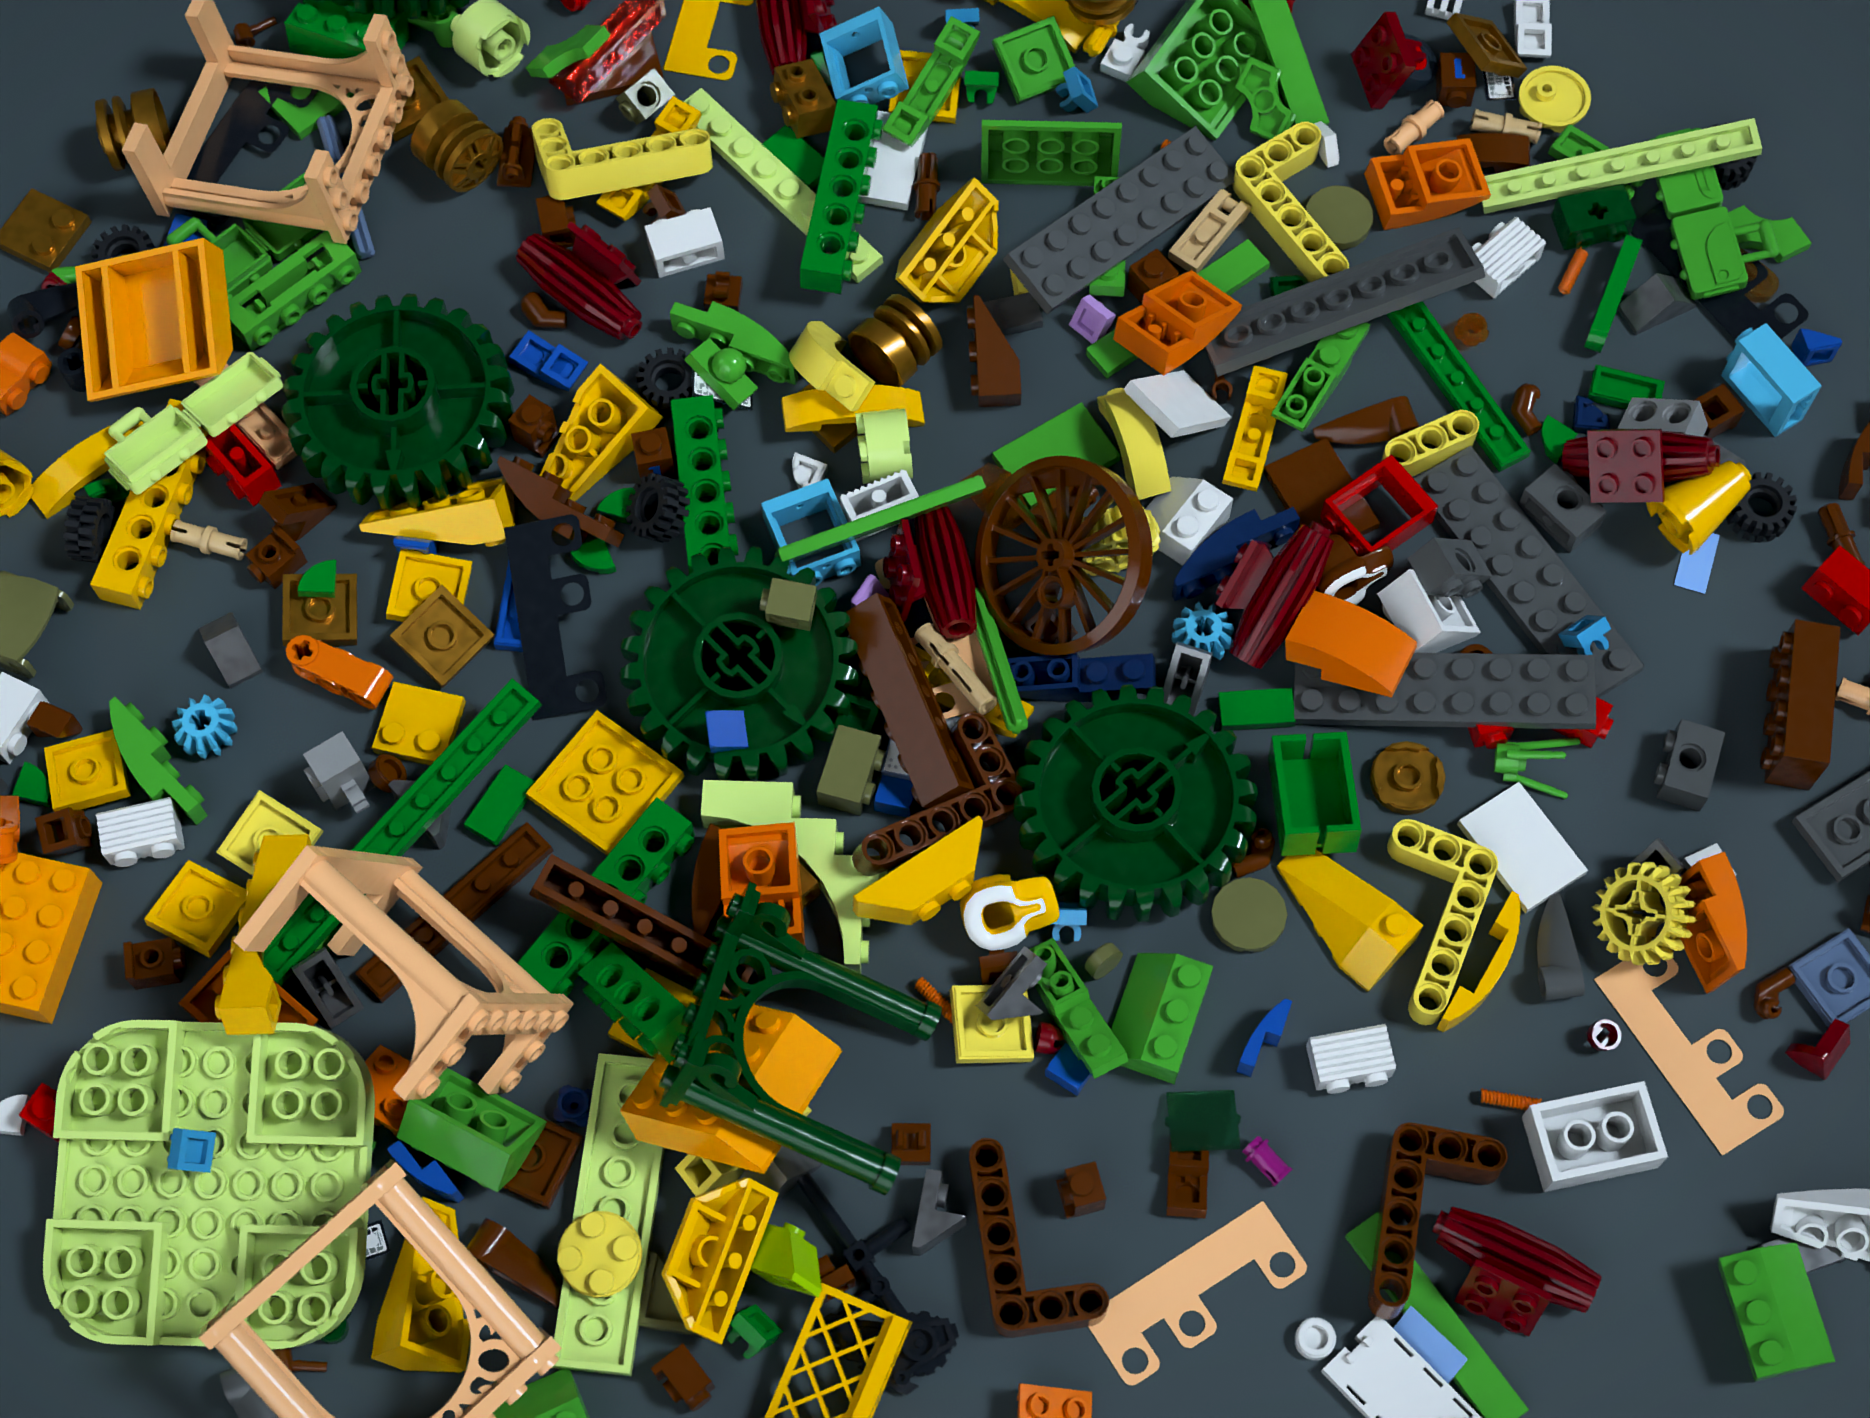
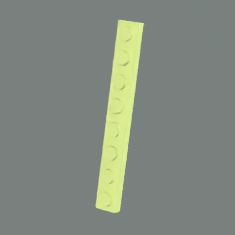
M702 88L683 102L701 111L702 115L696 129H703L710 134L711 147L807 236L816 194L766 147H763L749 131ZM859 235L857 252H850L849 260L853 261L851 278L856 283L862 281L883 264V256Z
M1755 118L1484 176L1491 193L1489 199L1482 201L1484 214L1761 155L1762 145Z

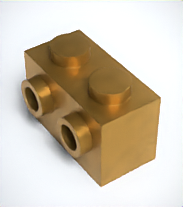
M813 59L774 67V82L770 83L771 96L775 103L779 102L786 126L792 127L797 139L831 131L836 103Z

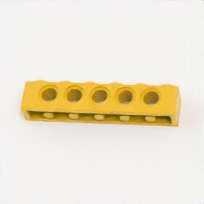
M169 399L167 406L171 404L173 408L176 407L181 412L184 409L181 404L182 401ZM201 426L198 427L205 437L209 435ZM205 447L172 471L177 470L175 474L171 476L165 475L141 494L136 495L130 490L90 583L100 600L141 610L144 600L151 596L154 587V576L158 567L163 566L167 557V546L170 541L171 529L178 530V528L173 527V524L177 519L180 520L184 505H188L191 501L194 481L197 474H201L205 468L207 453ZM164 501L162 505L153 507L157 502ZM151 532L149 536L139 539L144 533ZM138 563L135 568L126 570L131 564Z

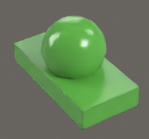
M708 338L685 358L686 363L733 410L738 408L758 389L744 374L747 366L742 352L734 348L720 349Z

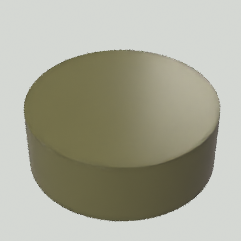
M1106 943L1089 956L1085 963V969L1094 979H1100L1118 965L1123 953L1114 943Z

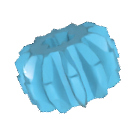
M1198 602L1195 604L1194 611L1184 607L1181 611L1182 618L1174 619L1173 628L1175 631L1172 633L1171 639L1175 644L1180 642L1212 652L1213 657L1221 660L1224 657V649L1229 650L1233 640L1230 636L1233 635L1234 626L1233 624L1226 623L1228 620L1226 611L1216 614L1214 603L1209 606L1208 610H1205L1201 603Z
M204 694L200 703H196L194 699L189 698L188 704L190 707L188 709L177 708V714L180 719L172 721V727L176 731L174 735L175 741L178 745L184 746V751L191 756L197 752L200 758L206 760L210 750H213L216 755L221 756L220 746L222 744L232 746L233 740L229 735L238 732V727L233 722L235 719L234 712L231 708H226L225 702L219 698L212 702L211 698Z

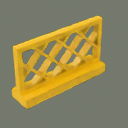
M821 1283L822 1291L819 1297L814 1299L764 1418H775L777 1414L791 1409L794 1418H800L796 1406L815 1398L819 1401L824 1417L831 1418L823 1395L842 1387L845 1388L850 1404L846 1413L834 1418H873L910 1330L912 1321ZM827 1294L842 1300L848 1317L826 1325L821 1313V1307ZM849 1304L863 1310L852 1314ZM868 1313L885 1319L879 1335L863 1342L855 1319ZM818 1318L821 1328L812 1331ZM850 1321L858 1344L836 1352L828 1330ZM823 1332L832 1355L810 1363L804 1347L808 1338ZM875 1342L869 1356L865 1346ZM860 1349L866 1363L862 1374L847 1380L839 1357ZM800 1357H802L805 1366L795 1370ZM834 1360L842 1382L820 1391L812 1368ZM807 1371L815 1394L794 1402L788 1387L792 1376ZM859 1381L854 1394H852L849 1384ZM785 1394L788 1405L779 1408Z

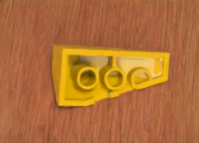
M601 363L577 390L573 399L575 404L567 422L563 421L559 430L561 436L553 453L548 455L539 475L542 476L545 470L563 479L561 487L572 492L569 499L573 501L578 500L634 450L632 433L652 430L663 418L639 394Z
M504 476L477 481L467 486L468 490L454 496L448 495L441 501L435 499L434 496L424 500L422 505L417 508H411L407 502L395 505L391 510L380 509L370 512L359 524L361 532L466 545L485 543L488 547L496 546L506 541L504 528L515 526L514 492Z
M1317 849L1315 854L1285 856L1276 867L1299 905L1303 906L1310 917L1315 931L1319 937L1323 938L1333 954L1332 958L1337 966L1367 992L1377 984L1419 936L1423 927L1422 923L1393 899Z
M424 1196L421 1197L459 1239L455 1209ZM405 1238L377 1319L371 1358L404 1371L461 1373L466 1369L470 1341L469 1325L467 1319H464L462 1305L451 1288Z

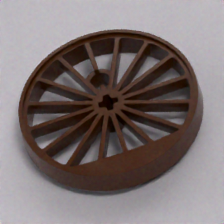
M1050 456L1028 463L1014 472L999 487L989 502L979 527L975 551V568L978 587L982 593L986 608L993 615L998 628L1009 639L1032 652L1044 655H1067L1098 648L1117 636L1128 625L1143 601L1152 569L1153 549L1151 531L1145 511L1138 497L1130 486L1110 469L1072 456ZM1093 485L1103 486L1107 491L1082 522ZM1079 486L1069 516V487ZM1056 488L1057 519L1045 489ZM1034 492L1047 529L1018 498L1019 495ZM1113 501H1115L1122 517L1086 538ZM1011 506L1043 540L1042 542L1003 527L1004 518ZM1126 528L1128 549L1082 552L1120 529ZM999 533L1036 548V555L997 558L996 550ZM1128 555L1125 578L1088 563L1083 558ZM1038 562V566L1007 584L999 586L997 564ZM1083 569L1123 585L1115 604ZM1041 575L1012 614L1006 605L1004 596ZM1081 584L1108 613L1097 627ZM1060 587H1061V588H1062V596H1061L1060 600L1058 601L1057 597H1058V594H1059V591H1060ZM1039 600L1042 606L1033 634H1031L1021 625V621L1036 601ZM1076 605L1086 635L1072 641L1071 608ZM1053 609H1058L1059 614L1058 644L1044 640Z

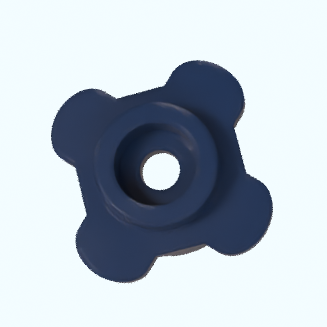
M570 1085L561 1087L558 1092V1107L553 1111L555 1120L559 1123L565 1121L575 1122L579 1127L587 1126L593 1091L591 1089L583 1091ZM578 1103V1108L572 1109L571 1105Z

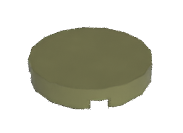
M1333 185L1322 188L1311 196L1305 210L1339 250L1353 248L1367 238L1373 224V209L1369 200L1361 192L1348 186Z
M1247 877L1235 879L1221 888L1213 901L1211 922L1214 932L1222 943L1235 951H1253L1255 953L1266 950L1280 938L1285 929L1287 910L1285 901L1276 888L1264 880Z

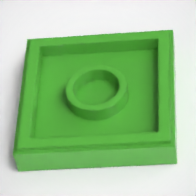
M1054 16L995 38L991 42L1017 104L1053 91L1058 85L1066 83L1063 72L1075 66Z

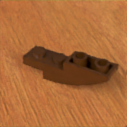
M502 456L499 457L497 463L505 480L524 506L539 520L570 514L575 515L579 519L582 544L588 533L619 547L624 534L613 529L616 522L599 513H596L594 519L585 515L584 512L587 507L569 499L572 492L561 487L563 479L545 470L542 476H539L532 472L535 465L517 456L514 457L512 462ZM560 523L553 529L570 540L574 538V529L567 523Z

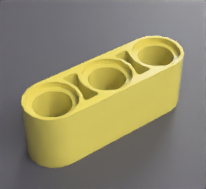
M1468 410L1454 411L1390 440L1385 446L1381 461L1392 454L1394 457H1399L1405 461L1400 464L1412 477L1435 467L1470 445L1472 447L1479 430V420L1474 413ZM1454 430H1462L1466 435L1458 434ZM1429 443L1434 445L1436 448H1427L1423 444Z

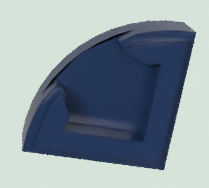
M1576 395L1574 400L1573 431L1587 434L1588 430L1610 429L1607 415L1603 414L1593 404L1592 400Z

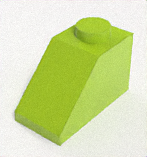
M786 1222L783 1227L767 1224L750 1270L769 1283L814 1297H819L822 1291L817 1248L803 1239L806 1233Z

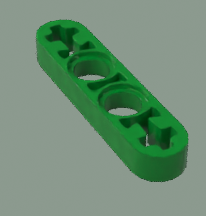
M1626 234L1584 348L1601 353L1640 250L1642 239Z

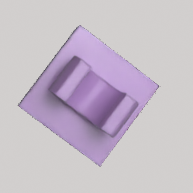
M1089 294L1081 299L1069 326L1093 344L1106 335L1116 314L1108 310L1102 302L1097 301Z

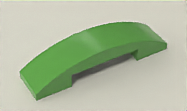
M952 16L950 17L934 43L935 50L904 101H899L882 128L883 132L911 147L918 141L934 120L957 83L980 37V31Z

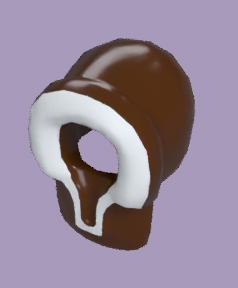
M1331 534L1329 538L1335 542L1315 591L1357 605L1364 599L1367 588L1375 581L1386 576L1392 569L1394 563L1392 550L1389 546H1384L1359 557L1342 536Z

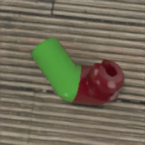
M75 266L54 268L43 280L41 289L76 283Z

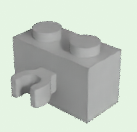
M343 731L303 754L309 764V767L303 771L322 802L330 799L336 810L350 802L357 814L370 807L363 794L375 788Z

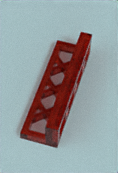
M625 0L601 24L606 27L608 32L613 29L610 32V38L589 59H583L580 63H578L579 61L574 62L559 71L554 77L548 78L549 83L580 104L667 16L664 0Z

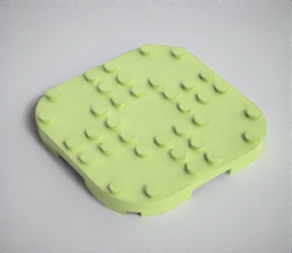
M128 1020L111 1024L92 1034L94 1037L80 1051H75L64 1067L57 1089L53 1138L59 1139L54 1210L53 1219H46L43 1254V1277L46 1292L54 1309H59L65 1319L71 1324L70 1328L88 1339L106 1344L205 1346L199 1339L201 1328L232 1300L237 1302L362 1190L360 1186L371 1178L375 1114L374 1085L368 1067L357 1050L341 1036L324 1028L301 1023L277 1022L274 1034L227 1035L222 1022ZM173 1128L216 1132L210 1173L167 1168V1156L170 1154L172 1141L170 1136L173 1134ZM369 1209L245 1319L270 1349L293 1348L313 1343L332 1332L350 1313L358 1299L364 1280Z

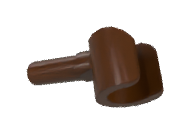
M273 16L251 26L247 23L237 24L234 28L237 46L253 47L255 44L253 36L276 25V18Z
M1215 372V383L1212 386L1210 396L1216 401V391L1222 389L1228 395L1227 401H1230L1233 392L1231 383L1225 380L1224 375L1217 376Z
M292 1349L273 1350L292 1373L300 1370L327 1372L328 1362L293 1361Z

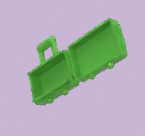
M1701 128L1678 130L1658 135L1650 140L1696 131ZM1714 165L1655 177L1659 189L1655 194L1656 198L1662 201L1667 218L1672 219L1670 230L1673 240L1670 246L1673 250H1677L1682 267L1679 276L1682 280L1686 281L1693 300L1744 289L1748 282V274L1744 264L1766 258H1774L1779 254L1778 243L1770 221L1762 220L1733 228L1728 209L1722 206L1724 198ZM1759 231L1764 250L1741 255L1736 236Z
M305 173L280 191L306 185L304 180ZM192 217L166 237V242L168 245L182 243L196 231H199L208 241L221 248L224 255L228 300H230L272 269L273 264L268 253L277 261H282L295 250L302 248L304 243L322 230L243 218L245 231L239 225L233 224L216 237L201 223L200 219Z

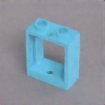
M880 7L819 33L836 101L842 99L875 104L884 99L893 98L898 93L909 89L893 23ZM883 39L890 71L851 88L843 57Z
M1767 323L1756 330L1749 328L1742 332L1735 339L1736 346L1734 350L1726 357L1727 364L1721 376L1776 437L1803 420L1822 385Z
M828 478L761 503L764 522L777 550L787 545L780 530L782 525L826 509L834 527L848 523ZM856 540L842 544L845 551L797 568L795 562L790 563L791 576L793 577L804 568H811L815 571V586H817L829 577L835 575L845 576L852 573L856 567L861 566L860 549Z

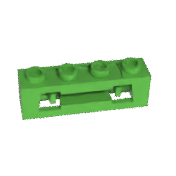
M324 231L228 300L231 330L251 352L260 346L268 344L281 330L288 325L298 322L307 311L316 305L324 303L333 292L343 285L354 281L357 275L362 272L356 254L347 244L334 243L329 232ZM321 247H324L325 250L323 252L318 254L316 257H313L312 260L307 263V257L315 253ZM256 294H261V297L254 300V302L249 304L247 307L244 308L241 306Z

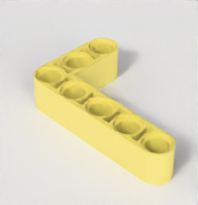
M545 118L536 121L532 125L536 159L549 195L557 200L573 199L707 173L713 167L710 134L703 129L683 130L572 151L563 125L559 120Z
M1300 122L1237 160L1233 190L1241 201L1251 206L1250 212L1310 282L1329 276L1326 273L1334 274L1348 269L1349 262L1282 183L1315 162L1321 141L1319 127L1311 122ZM1285 224H1292L1294 225V227H1290ZM1306 248H1311V249H1314V250H1316V251H1309V250H1306Z
M1405 819L1396 823L1387 844L1388 854L1392 859L1401 864L1453 883L1408 1004L1409 1015L1415 1022L1421 1025H1431L1439 1020L1449 1002L1497 872L1498 859L1493 851L1484 846L1419 821ZM1408 836L1415 842V845L1411 847L1404 846L1399 842L1398 837ZM1434 850L1446 851L1451 859L1447 861L1438 859L1434 854ZM1477 863L1482 865L1486 869V874H1476L1471 870L1470 864ZM1465 896L1470 898L1474 903V907H1463L1458 902L1457 897ZM1449 929L1455 930L1461 935L1462 940L1458 942L1451 941L1446 937L1444 931ZM1441 963L1449 969L1450 974L1442 976L1435 973L1432 964ZM1429 997L1433 999L1437 1009H1425L1420 1004L1419 998Z

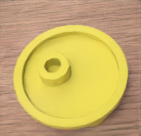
M1561 66L1540 67L1530 72L1521 83L1518 94L1519 111L1532 122H1542L1543 128L1562 133L1568 124L1575 125L1587 114L1591 103V92L1585 80L1568 68Z
M594 1211L578 1217L566 1228L558 1245L557 1262L563 1278L574 1290L590 1297H608L625 1289L636 1277L642 1261L641 1240L635 1228L625 1218L607 1211Z

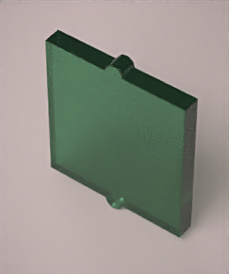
M1234 1090L1166 1092L1168 1117L1165 1118V1126L1169 1127L1171 1152L1240 1149L1238 1124L1241 1123V1115L1237 1114Z

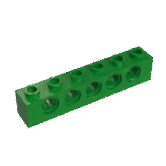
M842 99L837 100L800 266V288L841 294L844 281L850 282L853 261L849 260L850 252H857L859 232H855L856 224L863 223L865 204L861 203L862 195H869L871 175H867L868 167H875L877 148L873 147L874 140L880 141L882 135L883 120L878 119V105Z
M713 395L671 400L679 482H682L684 484L683 488L688 490L689 494L685 498L690 499V505L685 506V510L689 511L688 517L683 516V522L686 523L684 531L689 575L693 573L691 556L701 553L710 562L718 560L720 548L731 547L734 555H739L736 534L729 535L728 524L735 523L733 502H726L725 492L731 491L729 470L722 471L721 464L722 460H728L726 440L719 439L718 429H724L722 407L715 408ZM697 434H706V435H707V436H706L705 438H703V439H695V438H693V437H694L695 435H697ZM701 465L711 466L709 469L705 471H700L696 469ZM706 496H711L715 498L711 502L707 503L699 501L700 499ZM708 528L718 529V531L712 535H707L703 533Z
M656 797L591 876L645 904L648 891L654 884L660 885L667 878L673 861L678 855L684 856L694 844L695 838L693 837L695 833L692 822ZM654 841L664 843V847L657 852L646 850L647 846ZM635 869L641 872L635 880L626 881L622 879L623 875L629 870ZM560 912L517 963L551 994H564L568 997L574 988V980L579 976L577 972L599 954L598 951L606 942L611 943L614 940L594 929L587 938H575L574 934L579 928L588 926ZM555 957H568V961L563 967H550V963Z

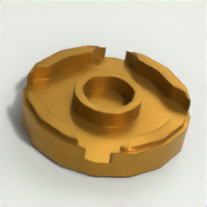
M1404 741L1389 745L1376 757L1371 767L1369 781L1372 792L1381 805L1395 813L1412 815L1423 813L1435 805L1444 790L1446 776L1442 762L1437 755L1435 757L1429 752V748L1419 743Z

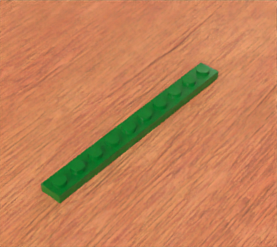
M512 678L358 842L352 851L402 857L542 706L540 701ZM311 894L296 909L265 950L264 967L280 986L294 973L291 967L309 957L340 923Z

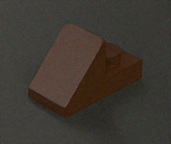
M314 483L266 491L259 501V504L270 514L274 522L294 541H298L332 513L336 507V504Z

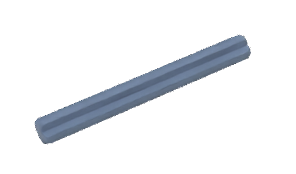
M326 115L317 119V126L324 149L329 151L335 165L345 151L334 117ZM361 208L355 231L351 232L350 236L357 258L364 260L373 257L375 250Z

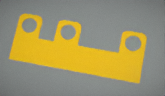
M684 0L663 70L729 80L734 73L737 55L730 51L707 48L721 1L748 6L754 0ZM715 56H724L729 60L730 66L723 73H714L708 67L709 60Z

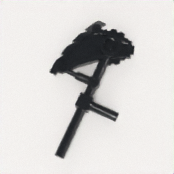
M807 1173L797 1180L798 1185L845 1250L842 1252L843 1257L856 1275L861 1273L870 1286L857 1295L856 1298L868 1303H872L878 1298L888 1312L912 1321L910 1330L886 1385L897 1392L908 1395L919 1388V1385L910 1382V1378L913 1375L917 1377L921 1373H925L927 1376L936 1373L935 1369L937 1367L942 1368L948 1361L946 1355L951 1354V1350L957 1346L956 1339L959 1338L956 1324H950L949 1318L941 1319L937 1315L936 1317H931L930 1312L921 1311L918 1315L914 1314V1312L908 1313L892 1291L888 1279L883 1277L874 1265L876 1262L874 1256L912 1229L904 1216L866 1243L862 1239L857 1241L811 1174ZM849 1305L852 1313L855 1310L857 1312L862 1310L854 1305ZM845 1308L837 1314L830 1313L824 1317L826 1325L847 1317ZM818 1318L814 1324L816 1329L821 1328ZM855 1319L863 1342L878 1336L884 1323ZM850 1321L828 1330L832 1342L839 1345L835 1347L838 1352L858 1344ZM875 1342L865 1346L869 1356ZM860 1349L843 1355L848 1361L861 1364L858 1368L864 1371L866 1363Z

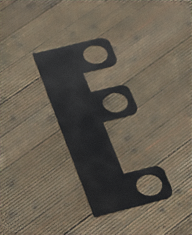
M251 80L199 151L187 179L216 184L246 142L266 152L276 151L288 135L289 127L267 116L266 114L277 98L297 107H306L319 90L311 89V93L306 98L295 99L291 96L290 90L292 86ZM265 86H267L270 103L258 92ZM266 126H276L280 131L279 138L271 144L262 143L259 140V132ZM183 209L204 220H208L214 225H222L229 218V216L225 215L213 217L206 212Z
M1661 202L1635 221L1631 232L1637 238L1643 240L1644 246L1675 277L1679 278L1683 286L1688 290L1686 281L1682 280L1679 276L1682 267L1677 250H1673L1670 246L1673 240L1670 230L1672 219L1667 218L1663 203ZM1759 261L1750 262L1756 266L1758 273L1754 280L1747 282V286L1744 289L1709 298L1697 299L1735 339L1749 328L1756 330L1765 323L1782 339L1806 321L1809 316L1807 309L1793 295L1788 293L1782 294L1761 311L1745 296L1746 293L1768 276V270ZM1782 303L1794 305L1798 310L1796 320L1791 323L1779 322L1775 317L1777 306Z
M570 514L505 527L529 693L542 704L533 715V720L602 707L606 703L607 696L604 677L601 672L589 671L566 675L558 623L559 615L584 611L590 607L592 601L588 578L583 574H576L552 579L548 558L551 555L576 551L581 547L582 536L579 519L575 515ZM560 523H567L574 529L572 542L565 546L557 545L552 540V530ZM568 583H577L583 588V599L577 605H567L561 599V590ZM590 679L597 683L599 693L595 700L582 702L577 698L576 687L582 680Z

